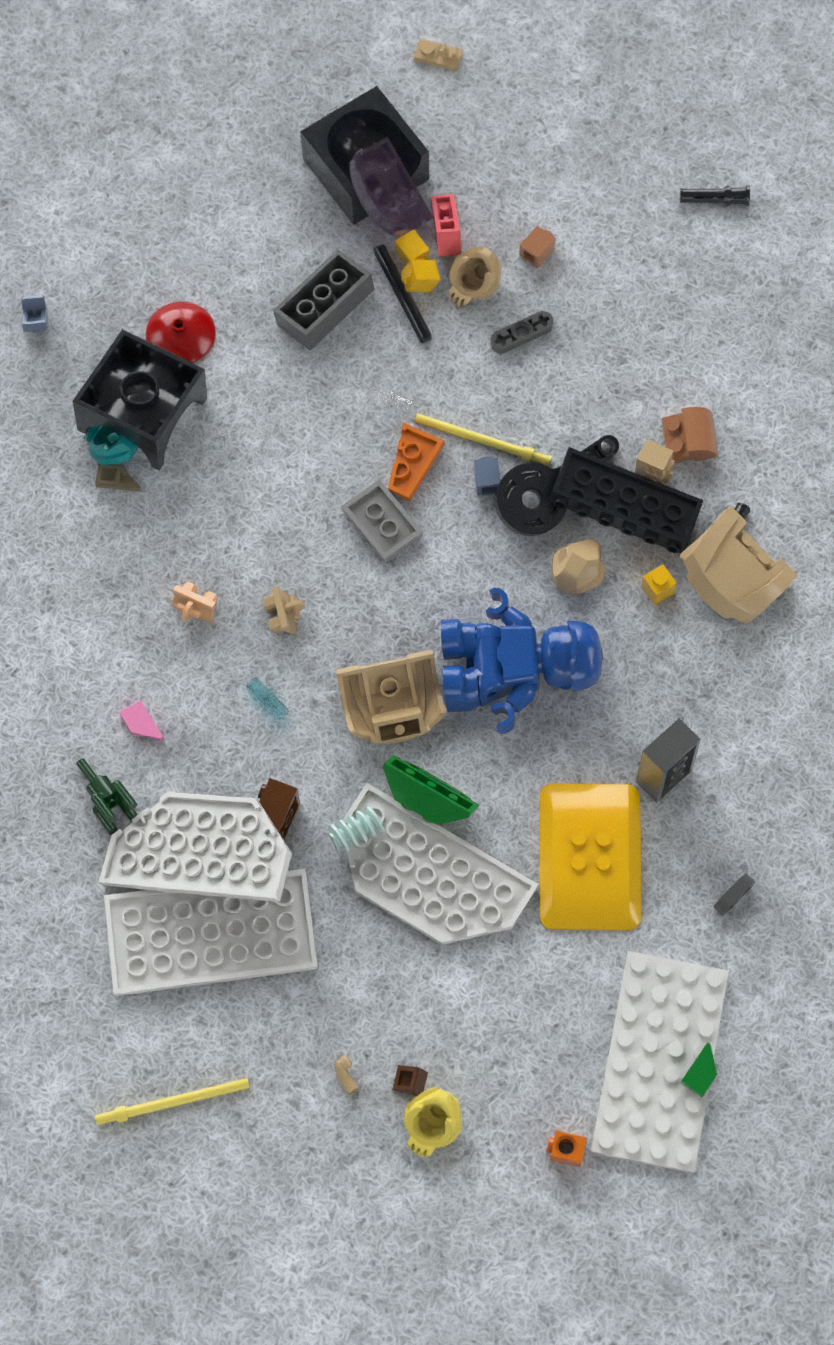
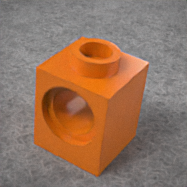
M556 1130L555 1138L549 1137L546 1152L551 1153V1161L581 1167L587 1137ZM566 1142L572 1145L573 1151L570 1154H562L558 1146Z

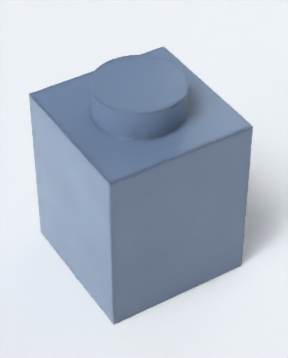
M481 457L478 460H474L477 495L495 494L497 485L501 480L498 458Z

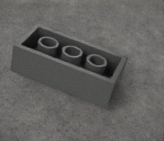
M337 249L273 309L277 325L308 350L313 349L375 290L372 275Z
M678 718L642 751L641 760L638 764L639 769L636 783L656 803L660 801L693 771L701 739Z

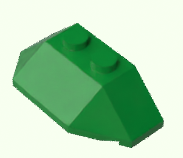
M395 755L383 765L394 800L399 802L403 808L421 815L429 823L440 825L469 818L479 807L476 802L472 801L463 792L408 761H402Z

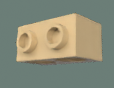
M647 439L637 458L635 473L659 483L668 484L675 461L672 460L674 451Z

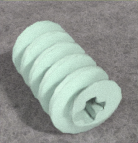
M366 806L365 815L361 811H356V820L351 815H348L347 824L342 820H338V829L333 824H330L329 836L337 853L341 855L340 847L343 846L347 851H350V842L358 847V838L361 837L365 842H368V833L376 838V829L379 828L383 833H385V830L376 812L369 806Z

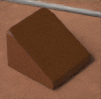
M398 1065L392 1090L418 1096L424 1091L428 1072L420 1067Z

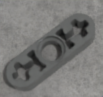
M540 311L494 332L491 336L492 350L503 354L549 333L553 328L552 315L546 311ZM539 319L547 321V326L539 324ZM519 328H524L529 334L526 337H518L515 332ZM497 339L505 340V345L497 344Z

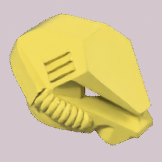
M432 1087L420 1093L406 1105L404 1125L408 1134H410L408 1146L411 1152L423 1158L430 1156L435 1148L448 1146L460 1135L459 1132L462 1130L461 1106L458 1098L440 1088Z

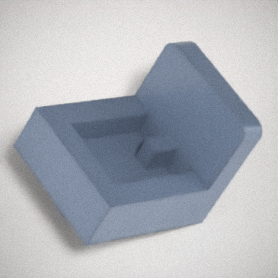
M44 295L21 297L23 332L47 330L48 315Z

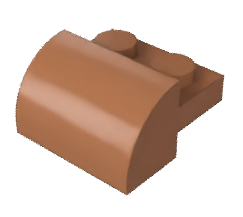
M687 407L682 408V413L662 418L665 446L674 451L672 460L675 463L690 459L703 461L719 457L713 413L709 409Z

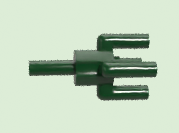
M84 758L78 760L76 765L90 782L86 786V790L95 804L92 809L93 813L107 832L113 835L118 830L113 823L116 816L111 810L119 805L128 819L133 822L132 819L138 815L134 810L138 804L121 781L115 780L112 783L106 775L97 776Z

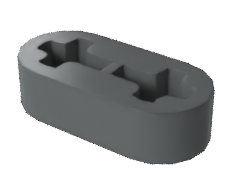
M745 873L716 902L714 908L724 916L756 882Z

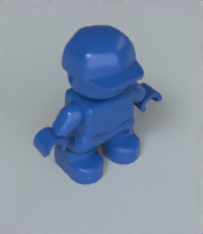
M492 588L489 590L492 600L499 601L502 604L498 608L489 607L486 610L487 617L494 620L501 619L506 626H501L500 628L488 623H478L475 625L470 622L462 623L459 619L441 620V642L444 660L466 657V669L460 665L443 666V688L448 712L471 711L478 706L483 707L508 695L505 700L506 702H498L491 706L493 714L504 713L508 716L505 721L498 722L496 727L499 734H506L515 726L514 713H519L534 700L536 691L540 688L539 673H543L544 680L553 688L568 690L572 687V692L590 688L598 682L601 676L603 652L595 628L579 621H567L568 626L560 625L548 628L541 637V643L538 644L536 630L532 626L530 618L514 607L509 608L508 597L504 590Z

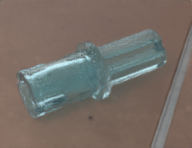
M254 677L248 682L246 689L260 701L259 704L261 706H265L277 719H283L287 715L289 710L275 696V691H270L258 677Z

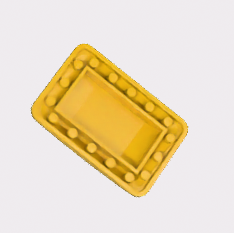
M551 783L541 789L540 922L547 929L629 931L639 926L641 922L640 794L633 785Z

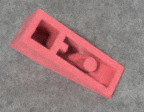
M454 194L431 196L438 256L452 257L461 254V237Z

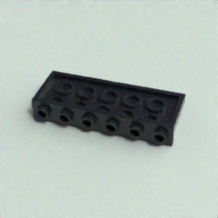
M569 447L548 502L553 503L557 508L571 510L580 517L594 519L603 526L619 529L626 535L642 538L648 544L662 546L671 553H682L689 544L703 500Z

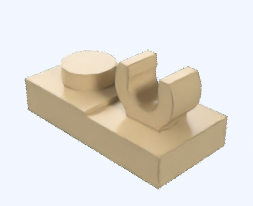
M420 39L414 55V61L457 71L463 55V49Z

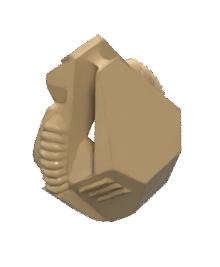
M475 247L455 257L449 273V280L453 285L449 290L451 302L461 308L475 299L481 301L496 292L500 286L501 262L495 253L484 247Z
M590 538L571 543L553 553L552 579L563 593L567 595L580 594L601 584L605 575V566L601 562V544Z

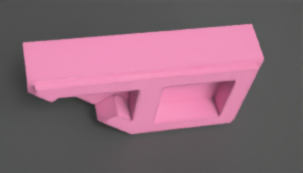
M141 700L119 712L132 735L153 738L158 741L164 740Z

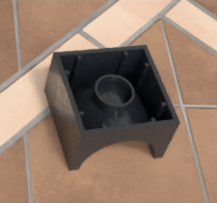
M378 86L368 90L300 131L303 160L353 225L430 180L429 151Z

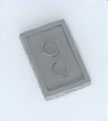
M380 479L341 506L343 513L384 563L423 536V531Z

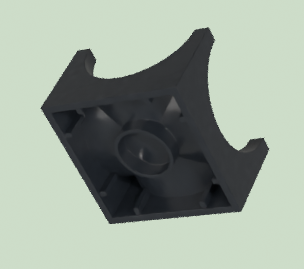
M122 329L72 401L77 430L86 434L89 427L93 425L114 430L139 447L148 458L151 467L160 471L164 465L168 441L181 415L194 401L203 405L207 399L205 369Z

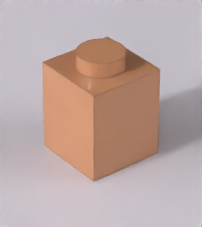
M536 226L520 244L519 255L538 268L555 249L556 238L550 231Z

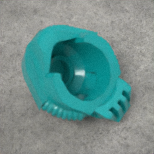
M90 426L83 437L89 442L90 455L102 466L130 461L139 449L132 441L120 433L103 426Z

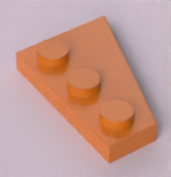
M403 422L402 434L398 442L396 461L393 464L388 490L391 494L410 502L444 448L445 442L436 436Z

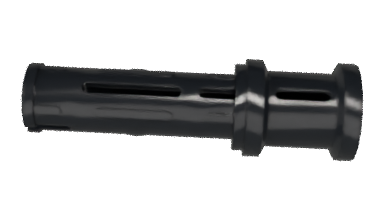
M730 185L724 186V189L680 188V203H724L726 206L731 204L750 206V185H746L745 188H731Z

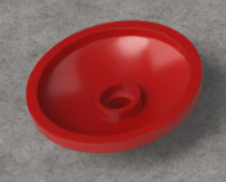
M173 302L161 307L151 316L146 327V341L191 363L202 359L211 350L216 336L215 324L210 314L201 306L190 302ZM176 325H183L181 328H176Z

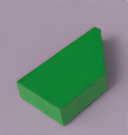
M706 1043L680 1082L701 1098L717 1076L711 1044Z

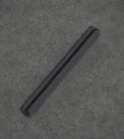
M383 244L376 246L374 254L421 343L430 341L432 334L410 292H406L401 275L386 246Z

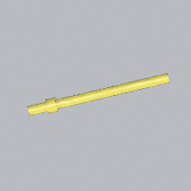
M419 413L415 418L416 423L519 456L521 460L530 463L532 460L550 466L552 457L535 452V449L527 446L523 448Z
M248 1078L135 1106L126 1107L123 1105L115 1107L114 1111L95 1115L97 1125L113 1121L120 1123L128 1121L130 1117L248 1089L250 1086Z

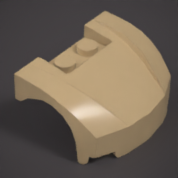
M730 505L717 516L715 522L695 542L680 554V559L684 561L689 572L686 578L705 603L726 619L732 617L743 624H747L772 604L798 575L782 558L776 562L770 558L752 537L745 532L743 527L747 522Z
M432 650L407 654L408 657L361 667L360 665L335 669L347 726L353 735L372 743L403 742L425 734L431 730V727L442 720L443 715L446 713V707L440 691Z

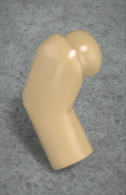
M343 1055L340 1059L337 1058L335 1060L334 1067L338 1081L347 1094L351 1095L359 1087L347 1071V1069L352 1067L353 1063L347 1055Z

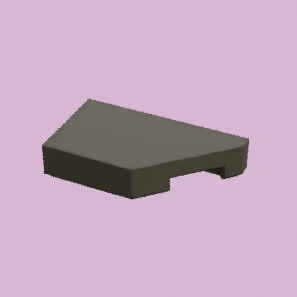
M100 463L98 464L96 487L140 491V486L128 474L123 465L112 464L102 466Z

